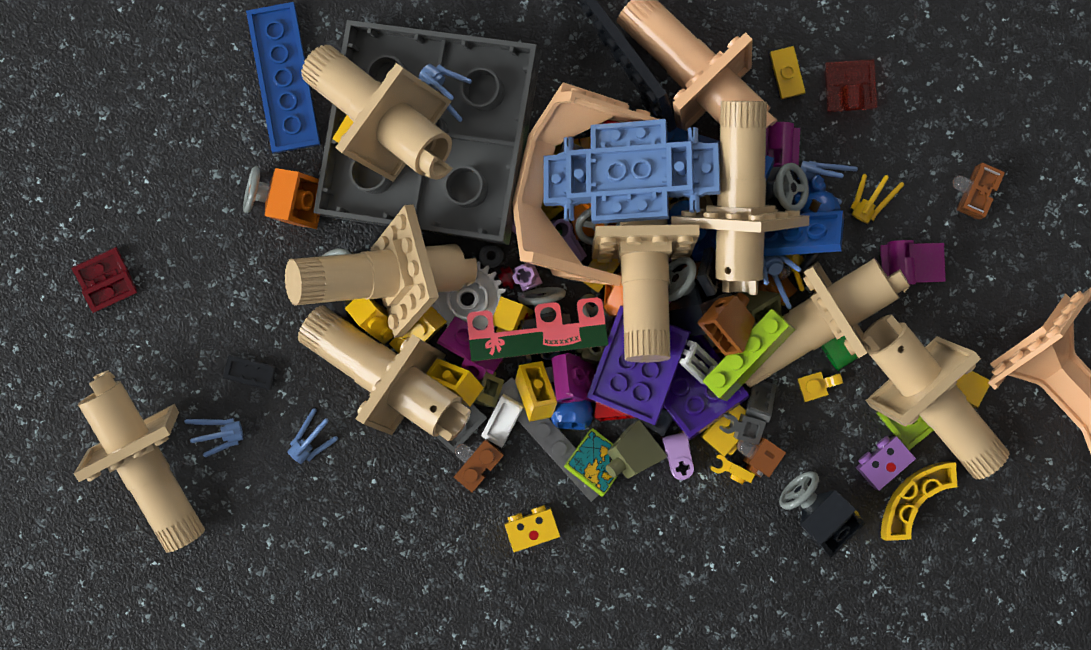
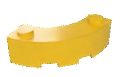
M940 462L926 466L910 475L898 486L884 511L881 526L882 539L886 541L911 539L912 525L918 508L922 503L940 491L957 487L956 462Z

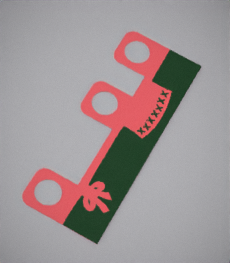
M598 297L580 299L577 302L579 323L565 325L562 324L561 309L558 303L538 304L535 307L537 328L494 333L493 315L490 311L471 312L467 315L471 361L608 346L603 302ZM592 302L598 306L599 311L596 316L587 317L584 315L582 309L586 303ZM546 307L553 308L556 311V318L552 322H545L540 317L541 311ZM482 315L488 319L487 328L477 330L473 327L472 322L476 316Z

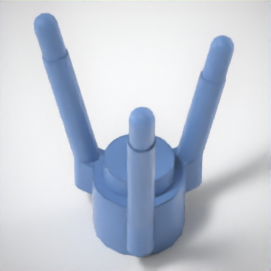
M427 64L419 74V79L435 90L438 89L450 100H453L454 97L442 86L445 81L443 74L468 84L472 83L471 79L447 70L440 64L437 67ZM449 104L447 110L461 122L462 117Z
M803 161L801 169L804 171L808 182L816 174L837 178L844 177L842 173L824 169L858 170L854 166L825 164L813 161Z
M785 255L764 256V284H769L768 274H771L787 309H791V304L778 274L783 269V262L797 272H800L801 268Z
M316 408L311 410L298 434L290 443L292 447L287 451L299 464H302L305 460L310 462L315 455L338 440V437L334 436L311 452L313 447L310 443L329 421L327 418L324 419L306 440L303 439L302 436L317 411Z
M233 418L227 420L186 419L184 421L185 424L225 425L220 427L221 432L190 439L191 443L221 437L223 441H228L203 454L204 457H208L230 446L239 445L238 441L243 440L240 421L234 422Z

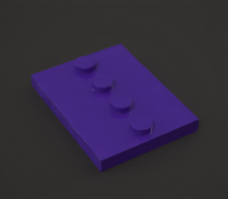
M620 305L608 337V346L604 348L587 398L656 425L691 332L669 324V360L649 363L626 361L624 355L623 305Z
M702 335L689 337L688 341L696 342L718 364L722 361ZM696 353L694 354L708 369L710 368ZM679 363L664 407L688 439L691 440L722 418L724 413H729L747 400L749 394L741 386L728 401L719 399L705 384H701Z

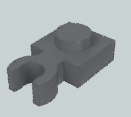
M724 413L723 416L730 419L731 423L727 427L720 426L719 429L728 434L735 432L734 438L759 445L766 421L745 414H741L738 420L732 414Z

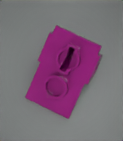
M776 122L773 126L767 127L765 155L774 158L775 163L773 167H782L787 163H794L799 166L800 128H794V123Z
M914 240L890 241L887 245H880L881 268L887 277L900 269L909 285L925 282H945L944 243L914 244Z
M456 316L437 342L464 358L461 368L469 370L477 380H481L486 372L493 375L504 359L472 362L468 324Z
M571 353L554 356L552 358L557 403L583 400L596 403V401L587 398L596 373V365L583 361L579 356Z

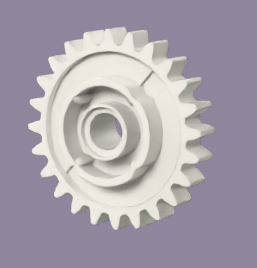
M477 262V277L470 286L466 287L464 285L458 291L438 293L439 298L432 307L447 321V327L455 316L467 322V315L471 312L488 310L494 315L501 294L505 293L506 290L499 289L498 286L502 282L501 280H494L497 275L496 272L488 274V265L481 269L480 262ZM469 292L474 295L475 300L472 305L465 306L462 304L461 297L464 293ZM479 315L473 319L472 324L474 327L484 330L488 326V319L485 316Z

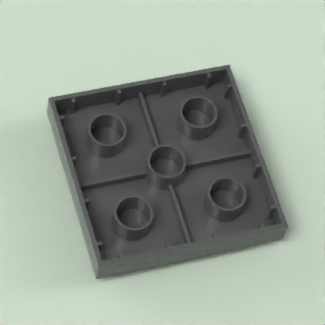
M347 20L341 54L376 81L382 83L387 73L397 63L418 78L421 70L427 64H432L434 67L440 64L447 70L471 79L472 83L468 84L443 74L445 81L442 86L453 95L454 98L451 100L450 105L462 117V121L459 122L446 109L435 124L447 133L452 140V148L445 162L453 169L445 177L437 180L419 175L406 164L393 182L341 153L335 148L338 142L332 138L345 119L346 114L332 104L313 213L323 217L389 226L404 205H414L421 232L509 245L514 220L512 202L527 143L542 50L536 44Z

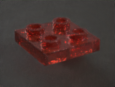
M874 60L826 62L824 64L828 112L877 108Z

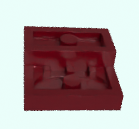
M117 246L71 268L82 288L81 292L92 313L137 293L134 282Z

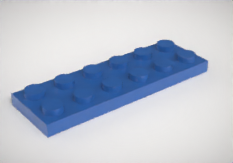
M290 2L247 10V19L272 153L321 145L310 85L303 80L301 75L305 56L295 3Z
M843 211L802 213L800 215L809 216V226L768 231L764 234V256L838 252L842 250ZM707 229L706 236L696 242L692 251L694 261H701L703 251L706 248L712 247L716 252V229Z

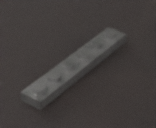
M511 377L503 384L498 399L500 400L501 396L505 394L523 404L515 380ZM523 408L517 420L592 502L599 494L563 467L576 448L549 418L529 422L525 408Z

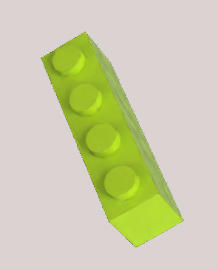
M771 309L752 329L744 352L727 355L703 380L704 384L719 399L728 401L796 329L778 312Z

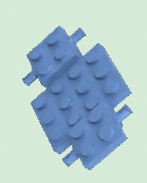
M666 119L591 125V149L574 150V138L565 137L563 138L564 152L557 155L544 156V205L563 206L564 221H569V219L574 221V206L591 203V221L593 224L669 219V197L689 198V212L695 213L696 211L698 213L700 212V197L721 194L719 144L698 142V128L693 127V130L691 127L687 129L688 141L667 143Z

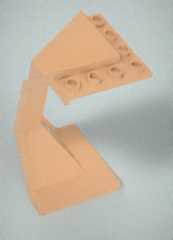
M564 82L561 84L528 135L512 205L520 261L548 268L552 275L568 280L620 286L622 276L583 266L541 209L544 198V156L554 155L556 145L564 142L563 138L574 137L590 129L591 125L602 124L606 120L634 122L659 119L651 117V113L645 110L636 109V112L629 110L628 103Z
M1089 288L1084 293L1078 291L1071 298L1065 294L1040 329L991 362L990 365L994 368L992 370L994 375L988 383L995 390L1000 386L1005 377L1009 375L1041 386L1081 429L1091 453V370L1076 355L1074 350V320L1084 305L1091 301V288Z

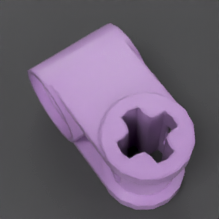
M684 432L662 437L664 451L668 456L667 459L672 475L678 480L689 478L693 474L694 465L690 454L688 437ZM679 462L689 467V470L685 471V476H682L681 472H676Z

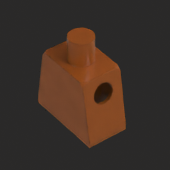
M743 293L717 299L698 321L699 326L725 356L744 352L755 322L753 315L746 308L749 298Z

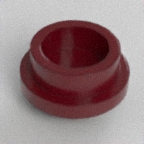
M509 266L499 268L502 273L498 274V277L504 288L509 285L510 289H513L515 282L512 277L514 274Z

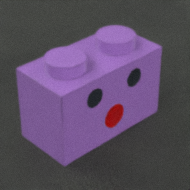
M885 436L876 444L878 448L872 454L870 452L865 453L858 460L860 464L855 467L875 490L880 491L916 459L897 436H891L890 438Z

